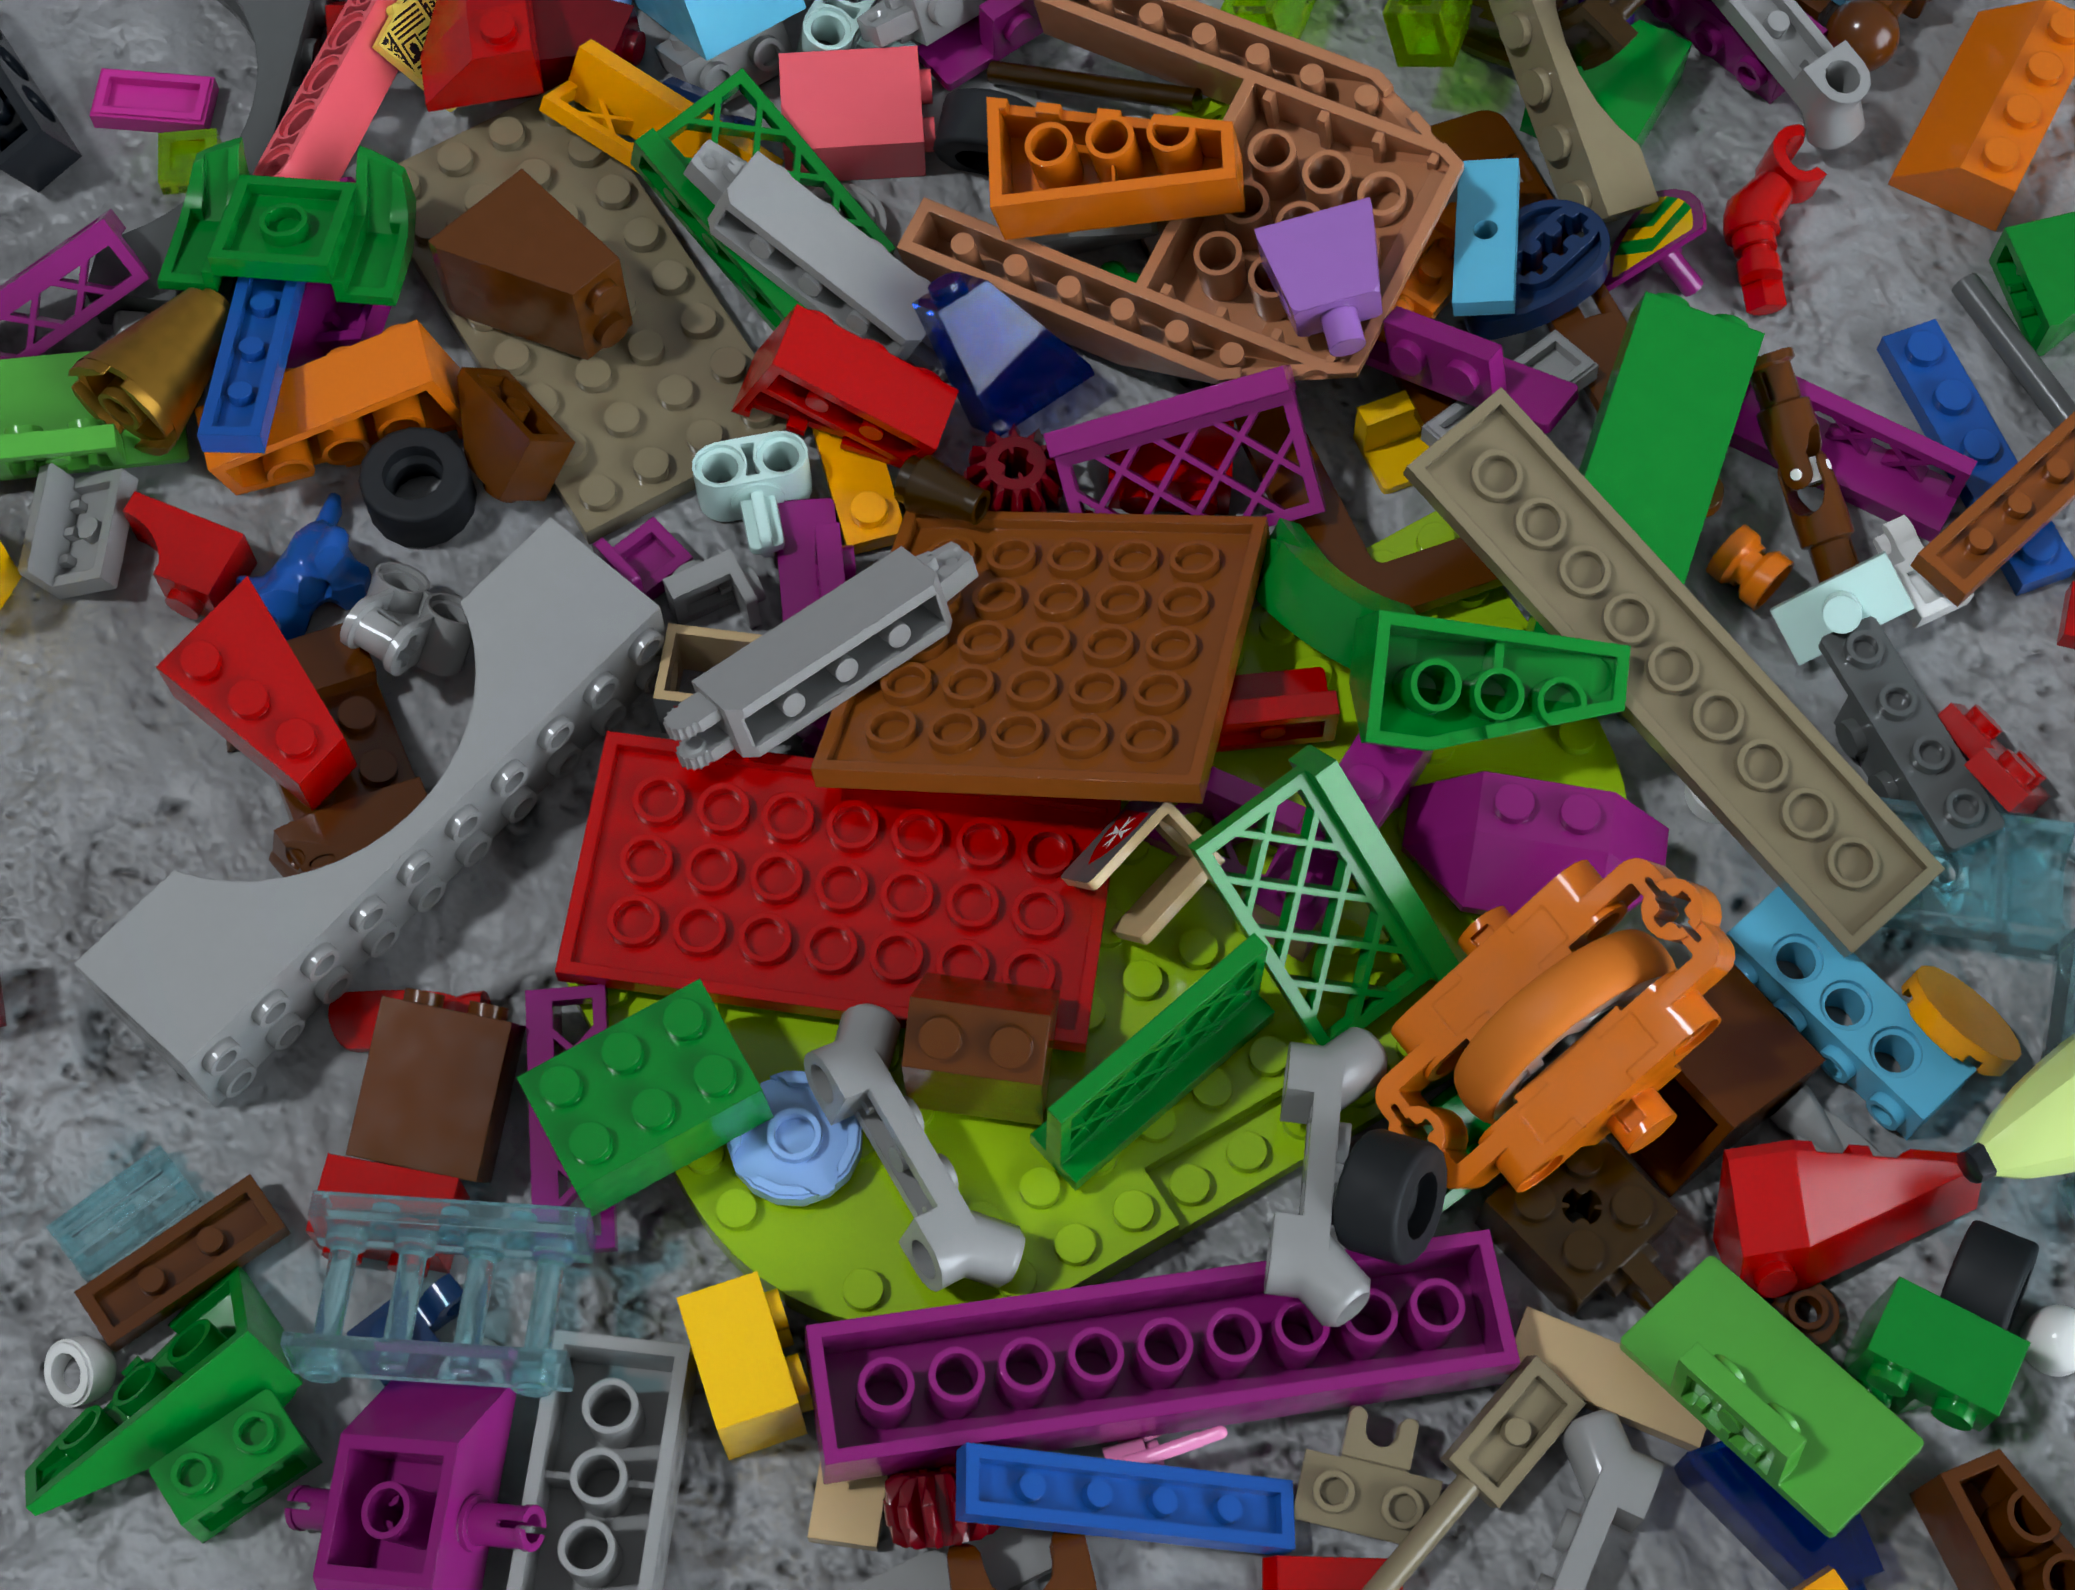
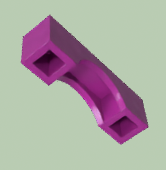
M1358 733L1339 765L1378 829L1381 828L1396 808L1402 806L1410 793L1411 787L1415 785L1429 763L1433 750L1424 752L1361 743L1360 733ZM1303 821L1296 830L1295 834H1300ZM1318 826L1316 837L1325 838L1324 834ZM1287 844L1267 877L1289 880L1297 845ZM1312 849L1305 883L1332 886L1338 863V857L1333 850ZM1259 888L1252 913L1256 923L1279 925L1286 891ZM1302 894L1294 928L1321 932L1329 897ZM1265 936L1268 942L1274 946L1275 937ZM1291 940L1288 954L1304 962L1315 943Z

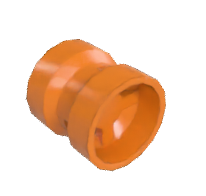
M1744 524L1732 533L1717 550L1708 563L1706 572L1720 584L1730 583L1732 586L1739 584V599L1755 611L1786 580L1794 567V562L1780 551L1765 554L1766 548L1761 544V536L1747 524Z

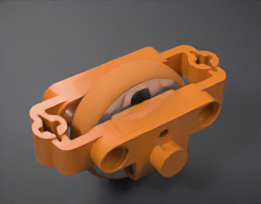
M1632 858L1624 861L1604 879L1588 860H1581L1559 873L1514 915H1511L1504 906H1498L1481 915L1466 928L1458 939V945L1467 954V957L1395 1022L1391 1029V1034L1408 1055L1380 1080L1375 1091L1376 1104L1389 1122L1388 1131L1424 1141L1428 1139L1429 1142L1434 1143L1444 1153L1448 1189L1481 1188L1501 1172L1518 1193L1524 1192L1541 1182L1581 1147L1596 1145L1609 1133L1616 1137L1629 1154L1635 1153L1653 1142L1677 1118L1676 1113L1658 1091L1682 1071L1678 1063L1702 1043L1718 1027L1722 1020L1703 997L1709 989L1728 974L1736 958L1735 947L1719 927L1722 912L1721 904L1716 895L1705 886L1678 879L1672 871L1663 865L1641 858ZM1641 894L1643 896L1641 904L1642 920L1647 929L1657 938L1685 945L1692 953V958L1680 969L1676 968L1672 957L1665 947L1656 938L1644 931L1626 929L1607 935L1626 915L1627 907ZM1672 897L1690 902L1684 911L1690 919L1688 923L1691 927L1673 922L1677 919L1679 912L1674 906L1676 902ZM1453 1070L1454 1084L1464 1105L1477 1118L1491 1124L1479 1138V1146L1469 1154L1466 1152L1468 1143L1467 1128L1462 1118L1452 1110L1430 1106L1421 1095V1091L1429 1083L1444 1077ZM1425 1125H1432L1434 1129L1429 1135H1427L1426 1130L1423 1128Z

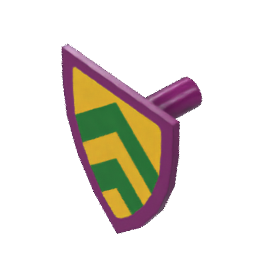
M1679 189L1656 191L1659 201L1634 213L1610 250V269L1604 281L1608 291L1613 290L1657 262L1685 297L1695 294L1702 287L1703 280L1683 257L1682 246L1706 232V213L1700 199L1690 191Z

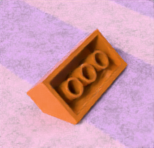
M2037 0L1978 11L1894 170L1888 185L1996 232L2075 77V10L2053 0Z

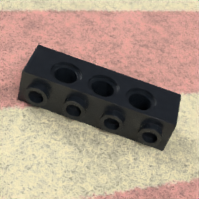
M0 30V170L39 193L81 158L82 155Z

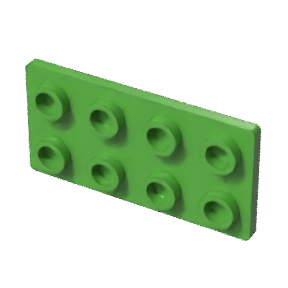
M91 351L0 359V481L38 477L40 466L51 463L68 474L187 462L190 458L187 424L176 445L169 453L162 456L143 453L134 448L141 439L126 429L120 434L115 424H106L104 420L94 418L75 396L71 386L78 380V377L68 376L69 370L79 359Z
M1715 1256L1705 1258L1621 1337L1620 1349L1826 1537H1835L1921 1451L1924 1445L1923 1439Z

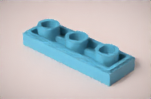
M1519 158L1463 161L1465 169L1457 185L1452 289L1453 315L1456 317L1515 314L1520 190Z

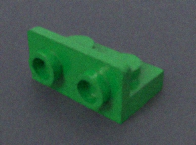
M264 1389L153 1463L149 1468V1473L181 1526L203 1544L323 1463L311 1442L293 1423L274 1392L270 1389Z

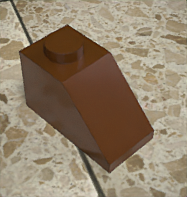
M462 367L457 376L464 453L469 468L483 482L485 491L499 501L505 503L545 501L575 441L508 370Z

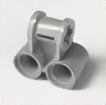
M384 562L376 566L367 595L359 600L346 616L340 631V642L350 649L361 647L383 661L384 670L393 676L403 674L414 665L431 674L453 676L462 670L472 642V636L460 604L463 598L449 593L432 594L429 592L430 581L422 572L399 562Z

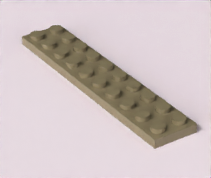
M1502 387L1406 467L1403 475L1548 634L1631 646L1625 711L1620 713L1844 958L1853 954L1945 870L1942 864Z

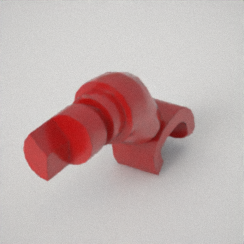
M1800 124L1786 126L1777 133L1755 169V177L1727 201L1722 219L1724 241L1727 246L1733 248L1734 256L1738 259L1736 268L1739 283L1742 287L1746 312L1751 315L1772 314L1787 305L1782 281L1783 271L1780 256L1775 252L1778 246L1776 237L1781 231L1780 220L1790 204L1802 203L1812 197L1827 175L1819 167L1803 171L1792 164L1791 160L1804 143L1806 128Z

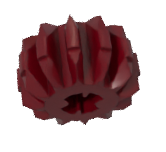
M1014 423L1008 432V437L1002 438L990 430L985 437V447L972 446V450L969 453L970 466L964 471V477L976 486L990 492L991 500L988 511L1047 512V509L1059 510L1063 503V487L1054 457H1049L1047 446L1044 445V436L1039 428L1026 438L1020 436V431Z
M956 1464L933 1469L892 1474L885 1481L883 1505L886 1526L890 1528L893 1543L903 1548L911 1547L919 1550L932 1547L939 1549L950 1545L961 1546L962 1543L968 1541L982 1540L986 1535L993 1534L1001 1527L998 1525L955 1521Z

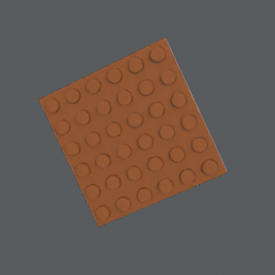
M906 510L891 552L902 546L914 556H917L927 551L931 552L952 541L973 557L979 576L947 602L953 620L950 632L832 709L810 768L815 786L825 788L1203 804L1266 554L1267 539L1270 538L1267 516L987 511L984 519L978 525H973L961 520L910 513Z

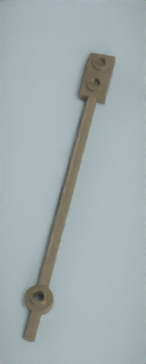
M1537 1355L1525 1357L1440 1458L1457 1475L1456 1478L1361 1590H1400L1477 1496L1489 1507L1500 1508L1585 1406L1586 1403Z

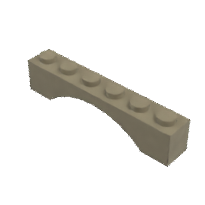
M1488 0L1558 199L1577 202L1590 208L1601 217L1605 224L1621 220L1658 202L1659 198L1640 145L1616 125L1598 104L1579 74L1565 42L1557 13L1556 0Z

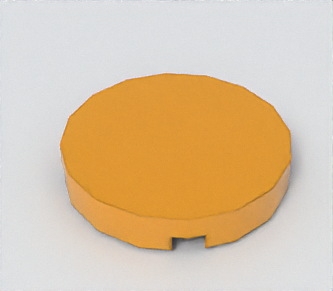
M1922 965L1901 986L1902 996L1913 997L1906 1005L1910 1010L1911 1017L1924 1033L1952 1058H1957L1964 1062L1968 1056H1971L1982 1064L1977 1069V1073L1984 1076L2001 1077L2022 1055L2019 1041L2006 1021L1974 989L1954 975L1934 966Z

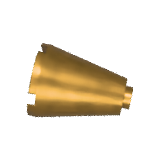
M192 287L186 289L79 359L69 370L68 375L78 377V380L71 386L75 396L94 418L104 420L106 424H115L120 434L126 429L141 439L135 445V449L155 456L169 453L176 445L213 374L231 306L230 303L221 294L209 288L204 290Z

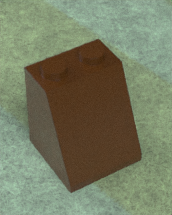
M520 169L428 240L447 306L458 316L589 360L601 349L610 348L617 344L624 337L628 328L633 325L619 257L523 169Z
M1735 964L1727 975L1703 995L1721 1017L1720 1024L1702 1043L1678 1063L1682 1071L1658 1091L1676 1113V1120L1653 1142L1643 1149L1630 1154L1669 1198L1723 1155L1724 1149H1730L1803 1086L1826 1061Z
M926 973L911 994L901 1065L907 1096L914 1100L919 1109L1042 1125L1044 1123L1060 990Z

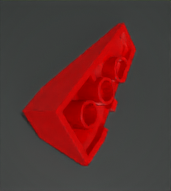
M436 0L420 57L425 104L428 112L544 93L532 0Z
M1784 1140L1724 1149L1713 1241L1724 1265L1761 1297L1776 1298L1790 1292L1812 1287L1977 1209L1982 1183H1971L1964 1177L1957 1164L1958 1153L1909 1149L1897 1158L1873 1156L1869 1146L1848 1144L1843 1153L1818 1152L1815 1150L1812 1141Z

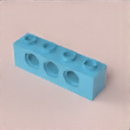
M1779 886L1727 932L1726 935L1735 947L1736 958L1734 964L1826 1060L1821 1065L1824 1072L1839 1083H1847L1866 1101V1107L1870 1115L1884 1128L1891 1131L1896 1130L1908 1140L1963 1087L1977 1070L1967 1059L1964 1062L1957 1058L1954 1059L1935 1044L1913 1020L1909 1013L1910 1010L1906 1005L1907 1003L1854 953L1844 958ZM1788 961L1795 964L1801 970L1804 978L1792 979L1787 977L1780 971L1777 962ZM1834 1006L1844 1010L1849 1015L1852 1025L1845 1026L1834 1022L1828 1016L1825 1007ZM1875 1052L1887 1053L1894 1057L1900 1066L1901 1072H1890L1882 1068L1875 1058Z

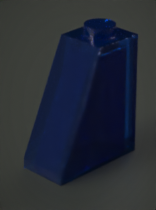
M950 272L932 281L927 288L929 293L912 303L952 387L959 390L957 398L971 426L985 433H989L992 430L999 436L1004 435L1011 429L1014 423L1016 426L1095 375L1091 365L988 280L962 272Z
M1722 1441L1687 1452L1674 1466L1679 1481L1788 1590H1791L1827 1565L1836 1570L1849 1590H1867L1865 1584L1885 1571L1860 1512L1835 1537H1826Z

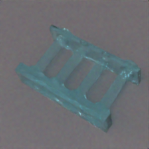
M313 1190L308 1218L319 1245L329 1248L330 1253L313 1334L282 1333L280 1346L293 1374H299V1376L308 1381L323 1384L338 1382L341 1377L502 1387L511 1388L517 1394L535 1398L549 1396L553 1391L573 1392L575 1378L567 1350H555L552 1348L565 1267L571 1266L573 1262L593 1264L597 1238L590 1208ZM366 1249L396 1251L399 1254L383 1338L342 1336L358 1254L365 1252ZM435 1253L464 1255L468 1258L453 1343L412 1340L426 1262ZM504 1258L529 1259L538 1263L524 1347L482 1345L496 1263L501 1262Z

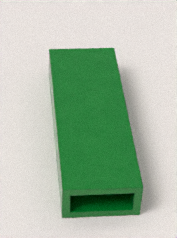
M1646 291L1630 314L1579 472L1672 573L1685 584L1765 333L1749 328L1748 324L1739 317L1729 314L1712 315L1692 308L1685 299L1675 294H1653ZM1530 615L1525 631L1548 634Z

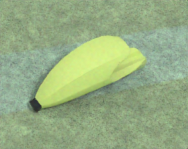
M2075 1033L2048 1053L2012 1087L1989 1115L1972 1146L1957 1154V1164L1964 1177L1971 1183H1982L1992 1177L2024 1180L2075 1172Z

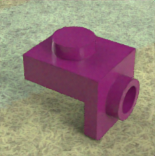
M654 516L614 547L603 537L592 544L593 552L652 601L665 592L663 579L671 576L684 563L693 560L689 552Z

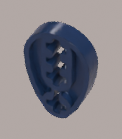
M1561 199L1542 200L1520 208L1518 218L1515 314L1464 316L1467 330L1471 334L1487 340L1525 333L1557 319L1595 293L1604 283L1610 269V236L1601 217L1580 203ZM1579 232L1584 233L1582 238L1577 235ZM1566 233L1570 235L1563 242L1562 234ZM1563 246V255L1559 256L1556 253ZM1546 251L1549 254L1542 261V252ZM1543 265V273L1539 275L1535 271ZM1524 269L1529 272L1525 276L1521 274V271Z

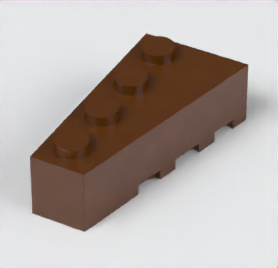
M2000 1448L1937 1475L1909 1494L1958 1590H2075V1548L2060 1532L2061 1521Z

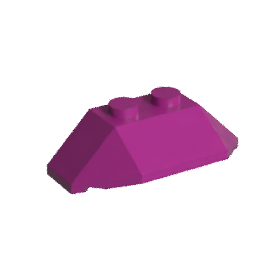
M1482 771L1411 787L1401 851L1413 863L1416 862L1427 877L1460 911L1483 915L1493 908L1504 906L1511 915H1514L1559 873L1581 860H1588L1603 879L1618 865L1632 858H1641L1665 866L1669 828L1616 792ZM1642 894L1627 907V913L1642 903Z

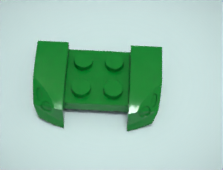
M242 137L209 147L197 153L193 162L181 214L157 280L158 288L184 291L191 287L200 290L209 288L218 292L224 276L332 284L336 302L396 306L413 254L415 238L416 197L406 169L393 160L360 145L357 152L356 183L249 175Z

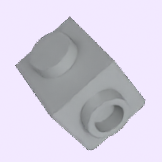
M731 549L704 561L692 560L684 563L671 576L663 579L668 606L677 624L685 625L734 602L750 629L762 624L758 603L766 599L763 587L751 566L741 569Z

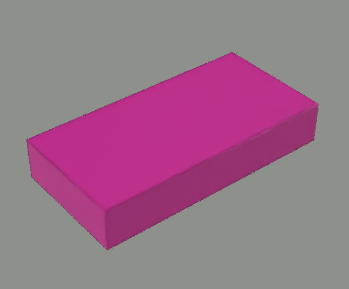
M101 68L89 116L95 128L209 136L219 87L215 77Z

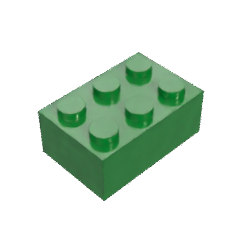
M701 979L690 983L516 1077L575 1191L592 1217L730 1142L734 1138L774 1118L762 1088Z

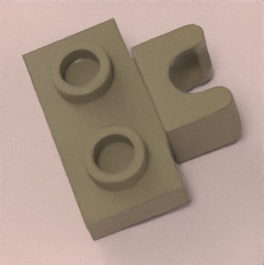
M1351 1405L1346 1418L1339 1456L1305 1449L1294 1499V1520L1399 1545L1440 1497L1443 1481L1408 1472L1411 1469L1419 1421L1406 1419L1401 1422L1397 1427L1393 1442L1389 1446L1381 1447L1373 1444L1366 1434L1367 1411L1361 1406Z

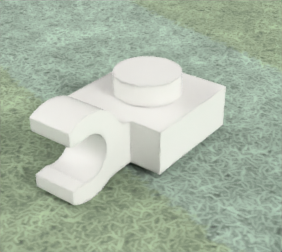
M1905 515L1882 525L1881 528L1884 534L1875 537L1873 544L1878 554L1886 551L1914 605V609L1905 614L1915 629L1970 602L1975 595L1974 593L1957 607L1910 566L1924 546L1918 538L1914 526Z

